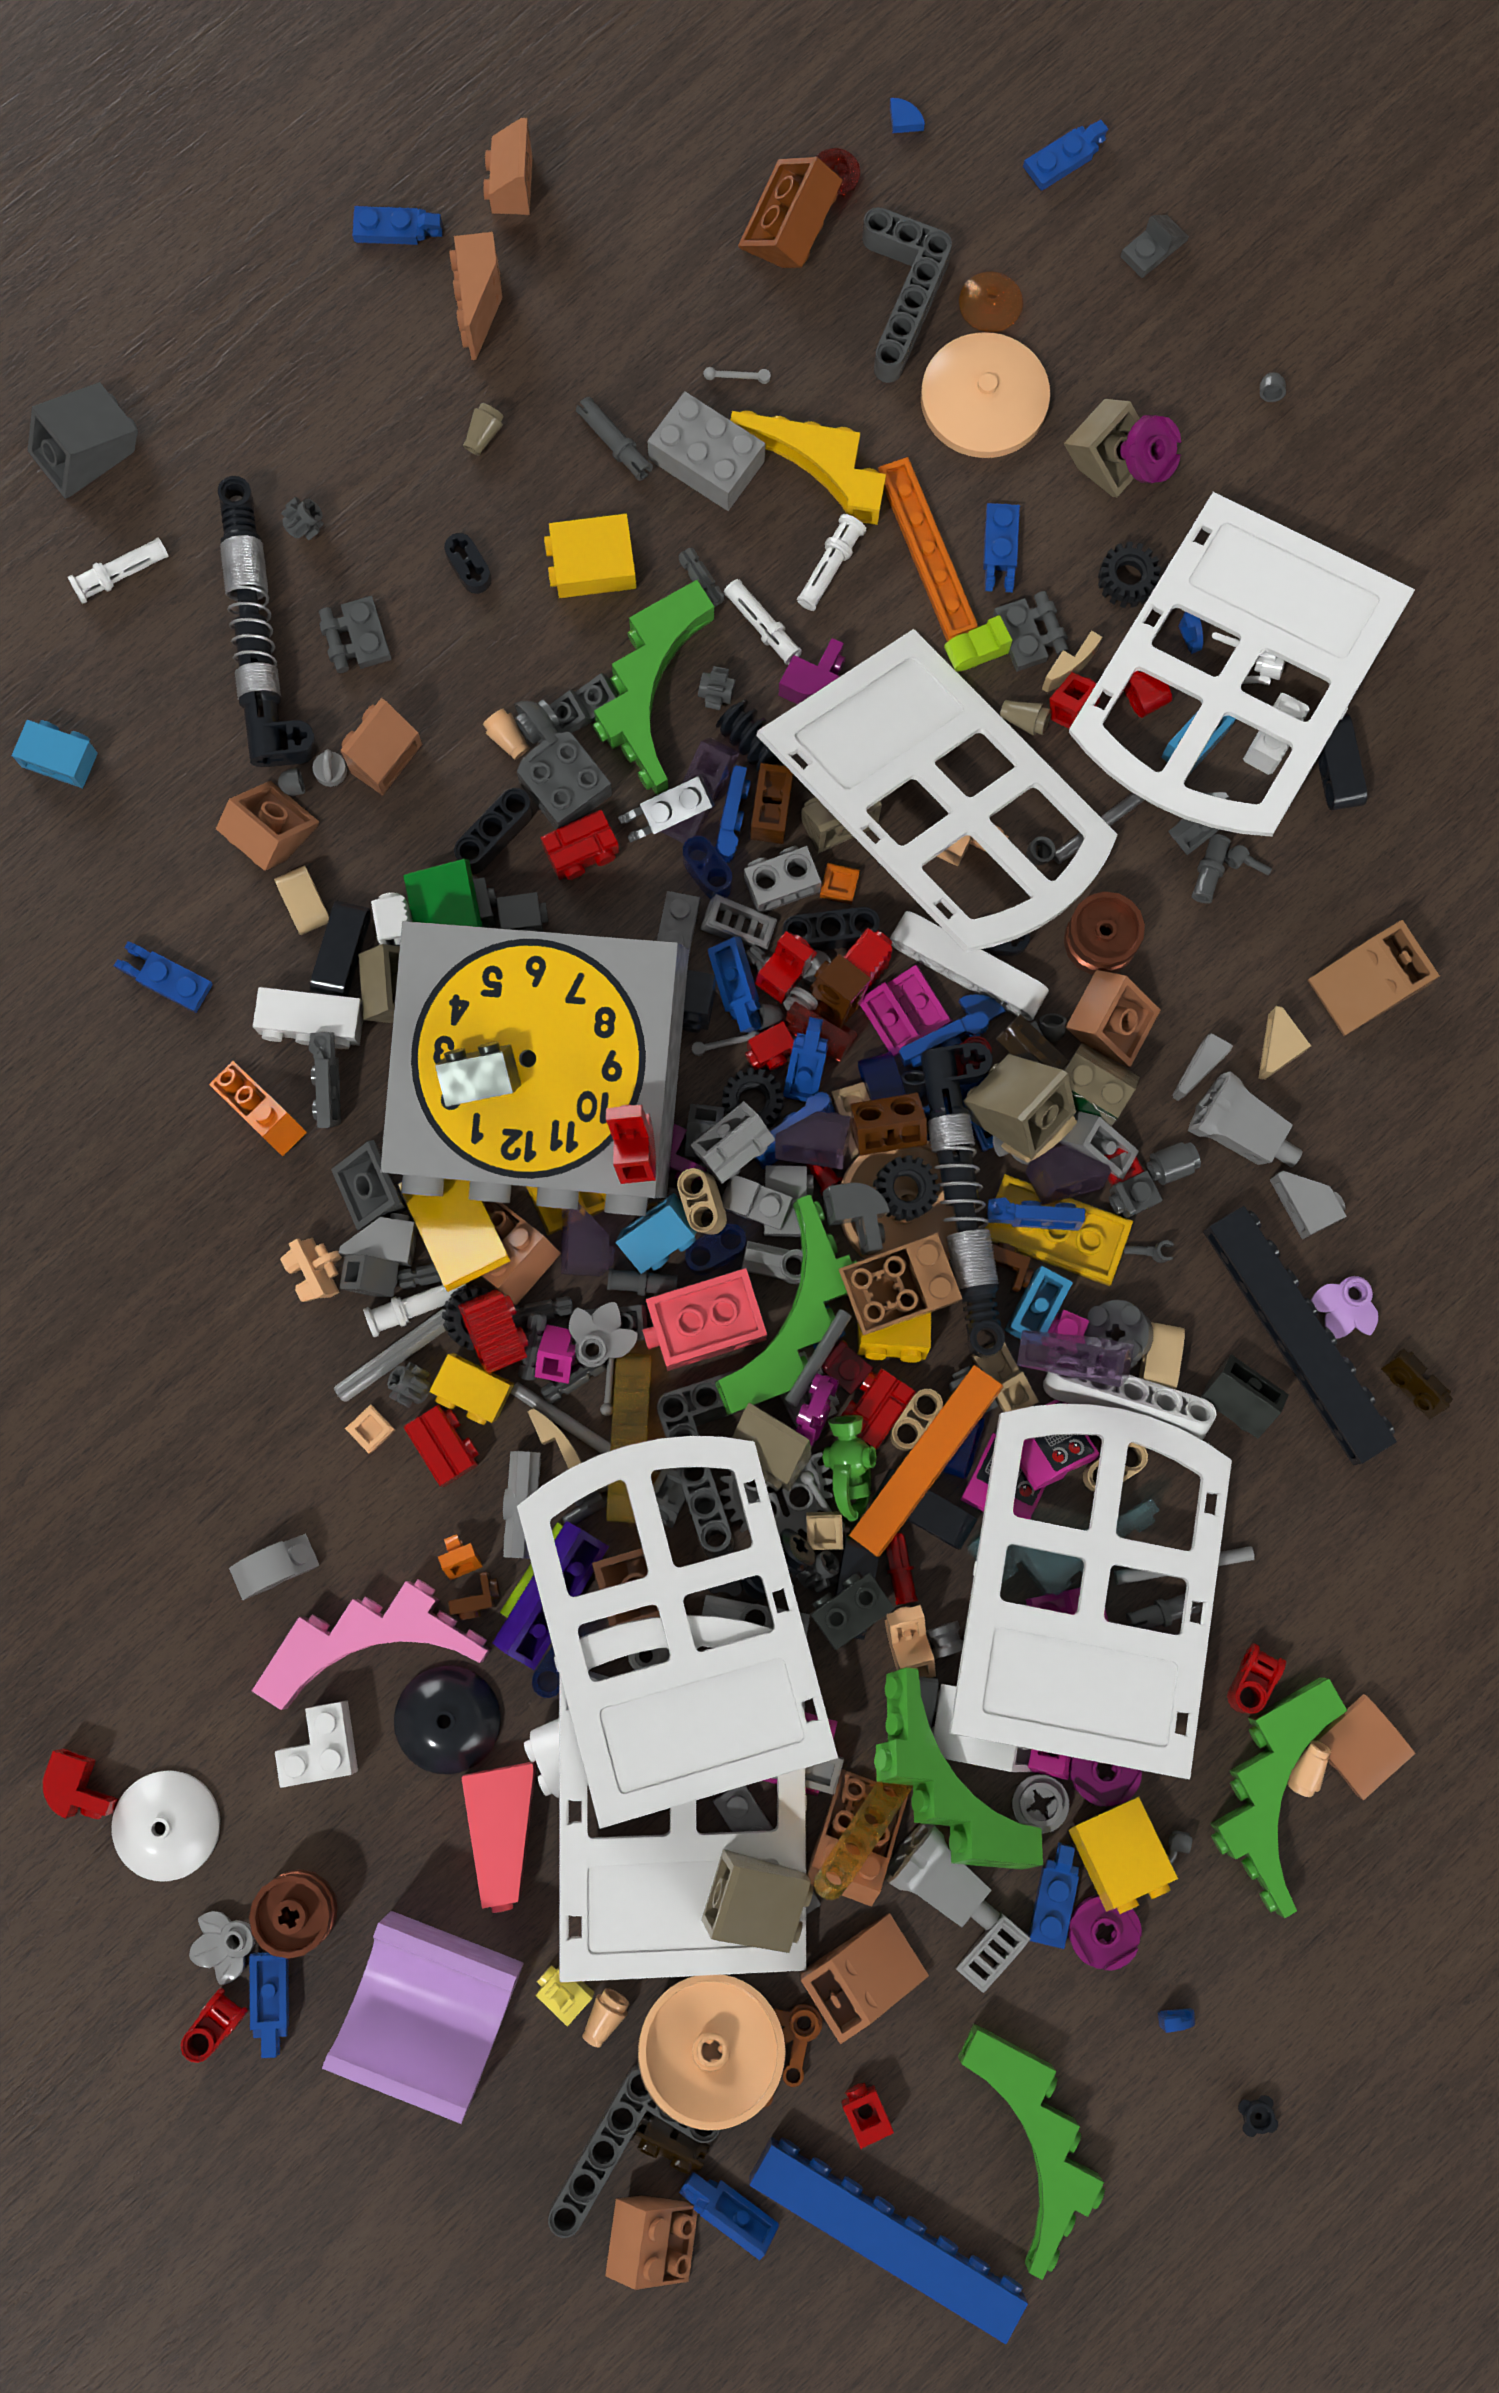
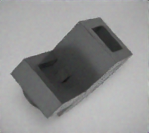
M847 1183L829 1186L822 1192L828 1226L855 1222L861 1256L875 1254L883 1249L882 1244L885 1243V1230L883 1224L878 1223L877 1218H882L890 1211L887 1202L877 1190L862 1183Z

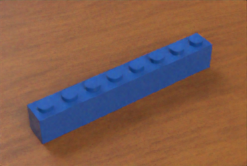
M770 2137L749 2175V2185L1002 2343L1007 2344L1028 2305L1026 2297L1022 2292L1023 2287L1021 2284L1007 2275H1003L1001 2279L989 2272L991 2267L975 2255L968 2259L957 2252L959 2247L950 2239L942 2235L936 2239L926 2233L927 2227L916 2218L908 2216L905 2220L894 2213L895 2207L879 2196H876L874 2200L862 2193L863 2187L846 2176L843 2180L837 2178L830 2173L832 2168L822 2160L813 2157L810 2161L799 2154L800 2148L788 2139L782 2137L778 2141Z

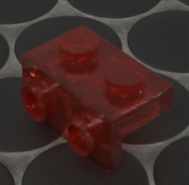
M795 1001L788 1010L784 1022L787 1029L795 1036H797V1033L806 1034L809 1017L822 1019L820 1038L828 1039L826 1055L841 1062L855 1041L857 1033L845 1025L841 1029L836 1027L813 1010H809Z

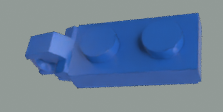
M1102 120L1091 124L1087 129L1083 126L1075 128L1025 159L1023 168L1039 189L1043 191L1092 160L1093 154L1099 149L1098 145L1106 140L1108 128Z
M354 206L352 236L356 243L418 245V241L425 240V236L442 237L443 223L440 214L426 213V210L418 208Z
M732 937L709 948L707 951L725 1012H730L732 1019H737L740 1032H751L762 1027L757 1011L760 1009L759 996L741 937Z
M809 1017L806 1034L797 1033L792 1047L783 1097L806 1102L809 1097L818 1093L828 1049V1039L820 1038L822 1019Z
M995 1198L988 1201L987 1220L989 1223L1012 1224V1227L1079 1231L1085 1221V1209L1076 1208V1205L1072 1203H1058L1055 1207L1042 1206V1203L1038 1201H1023L1021 1205H1015L1010 1203L1007 1198Z
M1058 1843L1055 1860L1047 1859L1045 1867H1042L1028 1933L1032 1942L1065 1949L1079 1880V1867L1072 1865L1075 1847L1072 1845Z
M253 1952L249 1956L250 2030H253V2038H261V2058H276L277 2055H280V2037L288 2036V1959L273 1956L268 1952Z
M693 2172L686 2179L679 2193L694 2205L693 2209L702 2218L758 2260H761L765 2256L779 2228V2223L722 2180L718 2183L711 2179L705 2181Z

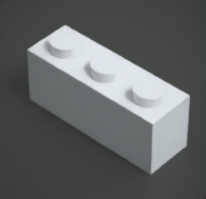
M258 988L253 1028L259 1035H262V1039L281 1042L283 1037L294 1038L296 1043L309 1045L310 1033L334 1032L335 1048L349 1049L350 1045L360 1046L363 1025V1010L360 998Z

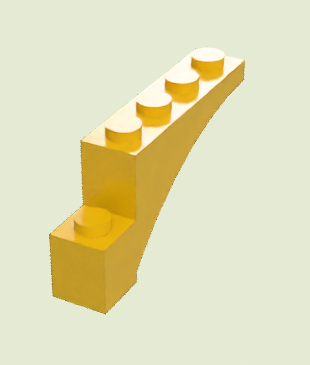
M732 411L730 421L763 441L765 449L781 455L810 473L833 495L846 514L857 518L863 523L878 525L886 474L879 473L871 468L855 469L860 432H854L847 427H825L812 421L805 423L790 421L782 416H760L752 411Z

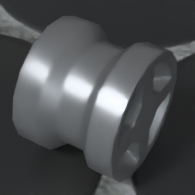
M958 1621L926 1630L927 1639L931 1640L933 1645L932 1654L934 1659L962 1651L964 1641L960 1639L958 1634L960 1629Z

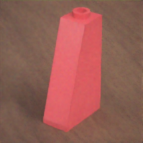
M535 1761L467 1773L461 1777L482 1909L491 1907L492 1913L513 1909V1903L518 1902L521 1898L536 1776Z

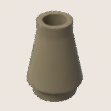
M481 403L478 409H474L463 447L469 452L480 456L483 449L503 427L501 423L504 418L503 414L492 406Z
M1006 699L1002 705L1000 716L1033 736L1036 733L1044 735L1049 724L1051 709L1045 708V704L1016 702Z

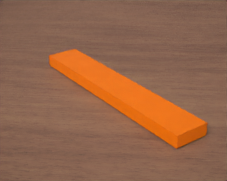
M906 457L878 467L879 473L886 474L885 493L947 642L960 634L969 633V631L978 628L977 621L909 458Z
M974 1365L849 1536L879 1558L1004 1386Z

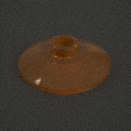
M983 272L971 277L962 287L959 296V308L965 321L975 329L984 332H999L1009 328L1020 316L1023 305L1022 294L1017 284L1008 276L998 272ZM988 294H993V295H995V296H997V297H996V298H989L987 295H988Z

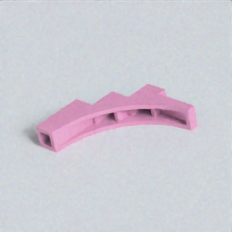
M417 1579L415 1584L411 1581H405L384 1615L380 1613L383 1609L382 1606L364 1597L362 1601L352 1599L332 1632L328 1631L330 1625L313 1614L310 1618L306 1616L299 1617L252 1689V1692L280 1710L288 1709L304 1687L328 1666L353 1652L377 1644L399 1641L429 1643L455 1650L479 1663L484 1662L491 1649L484 1646L487 1639L471 1629L464 1633L456 1628L457 1620L447 1613L439 1610L436 1615L432 1612L439 1602V1599L433 1596L434 1588Z

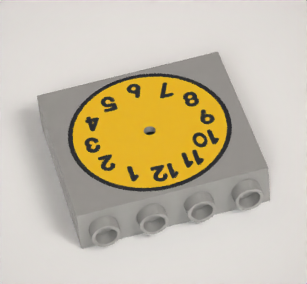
M402 921L380 1173L402 1174L401 1193L443 1196L444 1179L470 1181L468 1197L470 1200L510 1203L511 1186L519 1185L538 1187L536 1206L578 1209L579 1191L606 1194L604 1208L606 1213L646 1216L647 1198H667L689 949L675 942ZM496 1041L499 1042V1046L511 1044L521 1081V1086L514 1093L445 1106L435 1065L445 1058L444 1053L465 1048L466 1053L478 1051V1046ZM642 1104L645 1114H650L654 1131L656 1181L620 1184L613 1166L614 1140L606 1122V1108Z

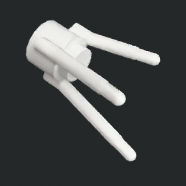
M1217 632L1212 634V638L1233 647H1237L1240 642L1239 639ZM1268 652L1261 653L1254 671L1260 672V676H1247L1243 684L1259 683L1269 686L1271 679L1280 680L1285 660Z

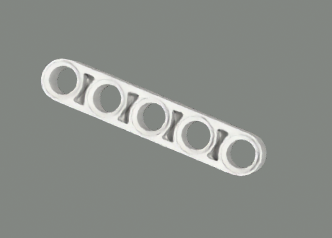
M906 911L890 937L892 941L891 946L972 992L996 1000L1005 1010L1016 1016L1021 1014L1028 1021L1034 1019L1049 992V989L1043 983L981 949L965 952L943 928L915 913Z
M1070 1355L1056 1357L1043 1382L1045 1392L1056 1400L1069 1404H1092L1120 1408L1147 1415L1176 1426L1201 1440L1205 1438L1217 1416L1214 1405L1206 1399Z

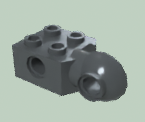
M543 699L538 703L519 701L514 704L518 716L515 718L518 727L532 744H535L537 741L539 743L520 762L517 769L519 784L556 830L581 819L612 796L610 781L572 733H559L555 727L560 722L554 711Z

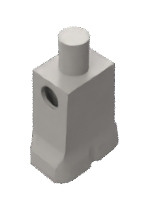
M1231 1071L1221 1074L1205 1096L1198 1102L1188 1128L1189 1132L1199 1137L1211 1138L1257 1165L1272 1163L1275 1157L1289 1167H1293L1303 1153L1301 1149L1285 1140L1293 1125L1252 1095L1244 1087L1242 1081Z
M921 1823L908 1837L899 1843L886 1871L885 1879L888 1883L899 1890L917 1894L960 1927H963L970 1917L986 1930L991 1929L995 1925L1000 1913L984 1900L991 1892V1889L966 1865L951 1863V1851L945 1842L944 1835L935 1825Z

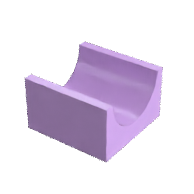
M390 1911L377 1925L373 1935V1948L359 1988L342 2028L326 2056L322 2069L461 2124L473 2100L524 1963Z

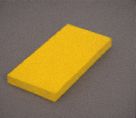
M1004 1174L996 1198H1007L1010 1203L1015 1205H1021L1023 1201H1038L1042 1203V1206L1055 1207L1058 1203H1072L1076 1205V1208L1085 1209V1221L1079 1231L1012 1227V1224L988 1223L984 1229L990 1230L992 1243L998 1245V1242L1010 1244L1018 1248L1017 1252L1110 1286L1133 1221Z
M444 1179L443 1196L402 1193L447 1292L511 1261L483 1202L468 1199L470 1181ZM402 1182L398 1184L400 1191L402 1189Z

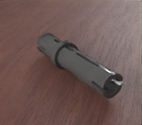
M591 397L581 400L580 403L585 408L583 409L580 405H577V414L588 423L613 451L612 455L616 461L623 462L638 481L645 479L649 475L645 469L651 472L653 465L636 449L635 441L632 438H626Z

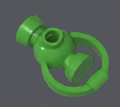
M844 1415L829 1419L828 1423L831 1431L838 1439L831 1446L825 1447L823 1451V1463L826 1468H831L833 1471V1492L840 1513L849 1521H856L866 1512L871 1494L870 1468L875 1467L877 1459L875 1448L868 1447L865 1441L857 1437V1434L861 1433L863 1417L859 1415ZM856 1499V1502L851 1506L850 1500Z

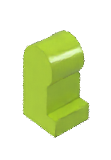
M998 615L989 619L987 624L969 631V633L960 634L952 638L944 645V649L955 671L960 672L1009 654L1013 640L1001 616Z

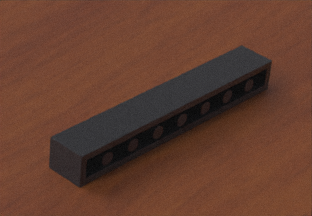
M1242 1206L1209 1226L1203 1233L1352 1465L1363 1464L1397 1442L1393 1436L1395 1433L1394 1427L1385 1416H1380L1374 1407L1376 1401L1370 1390L1365 1386L1361 1387L1354 1376L1356 1374L1354 1365L1346 1356L1342 1357L1335 1346L1337 1345V1340L1329 1328H1323L1317 1319L1318 1311L1309 1298L1304 1299L1297 1288L1299 1286L1297 1277L1289 1268L1285 1269L1280 1262V1252L1274 1242L1270 1239L1266 1240L1260 1231L1262 1226L1256 1214L1251 1210L1247 1211L1246 1207Z

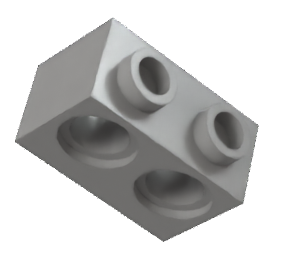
M797 846L786 848L779 853L780 856L769 860L766 857L759 858L750 862L748 867L744 868V880L756 911L764 913L820 892L821 880L807 846L800 849ZM799 866L806 873L801 877H793L789 874L788 870L791 867ZM766 877L772 879L775 884L771 888L763 889L757 885V881Z

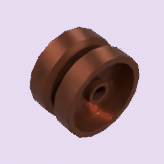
M1100 892L1088 896L1078 904L1065 929L1064 946L1069 959L1077 968L1090 975H1094L1096 970L1110 973L1119 972L1129 964L1144 939L1145 924L1141 911L1130 899L1119 893Z
M301 1869L285 1872L262 1887L254 1898L249 1915L252 1935L259 1946L273 1956L287 1959L303 1956L324 1941L334 1927L338 1912L336 1895L327 1880L315 1872ZM290 1910H297L299 1912V1917H292V1915L290 1914Z

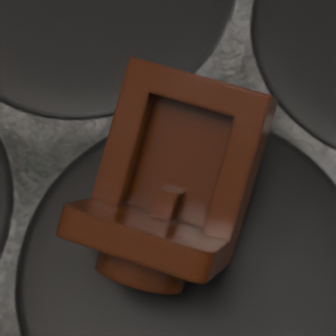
M998 1242L997 1246L992 1244L995 1265L1016 1273L1010 1292L1017 1294L1021 1286L1027 1288L1033 1273V1268L1028 1267L1031 1258L1017 1253L1018 1248L1003 1242Z
M490 1572L480 1573L483 1594L448 1601L450 1615L459 1614L460 1621L481 1617L480 1610L496 1607L495 1600L500 1599L497 1578L491 1579Z

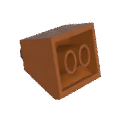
M818 157L778 159L738 247L782 268H802L809 258L810 249L817 234L823 228L824 219L830 206L837 198V192L843 180Z

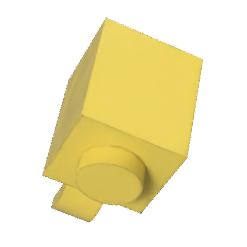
M552 1965L537 1981L541 1987L538 1989L536 1997L566 2026L576 2018L592 2000L594 1991L583 1981L560 1982L559 1967L555 1969Z

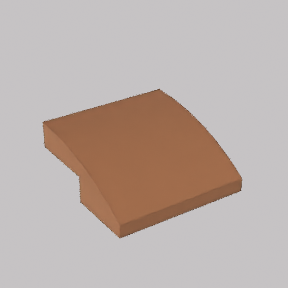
M1365 1694L1312 1740L1325 1744L1331 1750L1328 1759L1329 1764L1338 1770L1354 1793L1363 1801L1415 1754L1393 1724Z

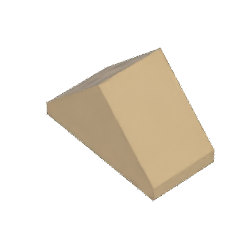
M1276 1006L1268 1014L1258 1079H1267L1311 1047L1283 1007Z

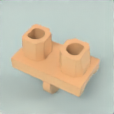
M313 1238L302 1241L295 1239L290 1242L289 1246L291 1249L280 1260L289 1274L302 1270L306 1280L295 1286V1291L300 1301L307 1302L318 1298H329L340 1293L333 1280V1277L339 1274L334 1265L342 1258L339 1251L328 1253L324 1243L316 1245Z

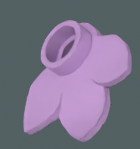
M1351 1276L1344 1279L1340 1284H1326L1311 1299L1317 1311L1326 1313L1324 1318L1325 1327L1331 1330L1336 1339L1348 1335L1355 1327L1360 1332L1371 1335L1377 1326L1378 1311L1371 1302L1373 1296L1372 1288L1369 1282L1362 1277ZM1350 1288L1358 1290L1359 1298L1357 1300L1349 1296Z

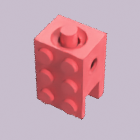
M746 1268L646 1299L653 1326L642 1330L648 1349L660 1346L667 1371L766 1341L767 1332Z

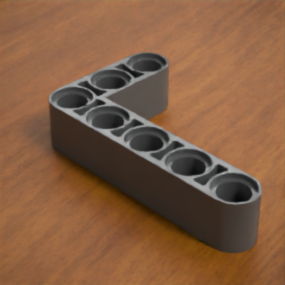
M876 207L870 209L864 217L862 233L864 246L873 252L912 266L876 349L874 373L882 382L890 383L899 379L948 268L952 240L948 233L890 210ZM878 228L881 229V231H875L873 229ZM907 239V240H910V241H912V242H904V241H902V240ZM931 251H939V252H941V253L937 254V253H933V252H931ZM923 277H924V278H928L929 280H928V281H923V280H921V279H919V278H923ZM908 305H916L918 308H910ZM896 332H904L907 335L900 336ZM885 359H891V360H893V361H895V362H894V363H886V362H884L883 360H885Z
M738 1370L664 1394L658 1401L657 1410L666 1438L699 1436L696 1426L726 1417L727 1413L715 1382ZM705 1396L716 1398V1401L710 1406L705 1407L699 1404V1401ZM672 1407L683 1409L682 1413L677 1417L671 1418L666 1416L667 1411ZM676 1468L704 1553L710 1559L732 1553L734 1548L733 1537L710 1468ZM698 1469L704 1472V1476L698 1481L692 1482L686 1479L687 1475L693 1470ZM703 1502L715 1504L713 1511L708 1514H701L697 1512V1509ZM715 1534H721L726 1537L723 1545L719 1547H712L707 1543L710 1537Z
M639 2063L633 2065L628 2070L553 2201L548 2217V2225L551 2232L560 2238H569L579 2230L646 2111L700 2143L713 2141L719 2135L720 2130H699L680 2124L670 2118L656 2105L647 2090L639 2091L633 2086L632 2079L637 2075H641ZM618 2108H626L631 2111L633 2119L626 2124L618 2123L614 2119L613 2112ZM600 2141L609 2142L613 2146L614 2152L608 2157L599 2156L594 2149L596 2143ZM586 2174L593 2178L595 2185L589 2190H583L577 2186L575 2179L580 2175ZM562 2208H568L574 2212L576 2218L570 2223H563L557 2218L556 2212Z

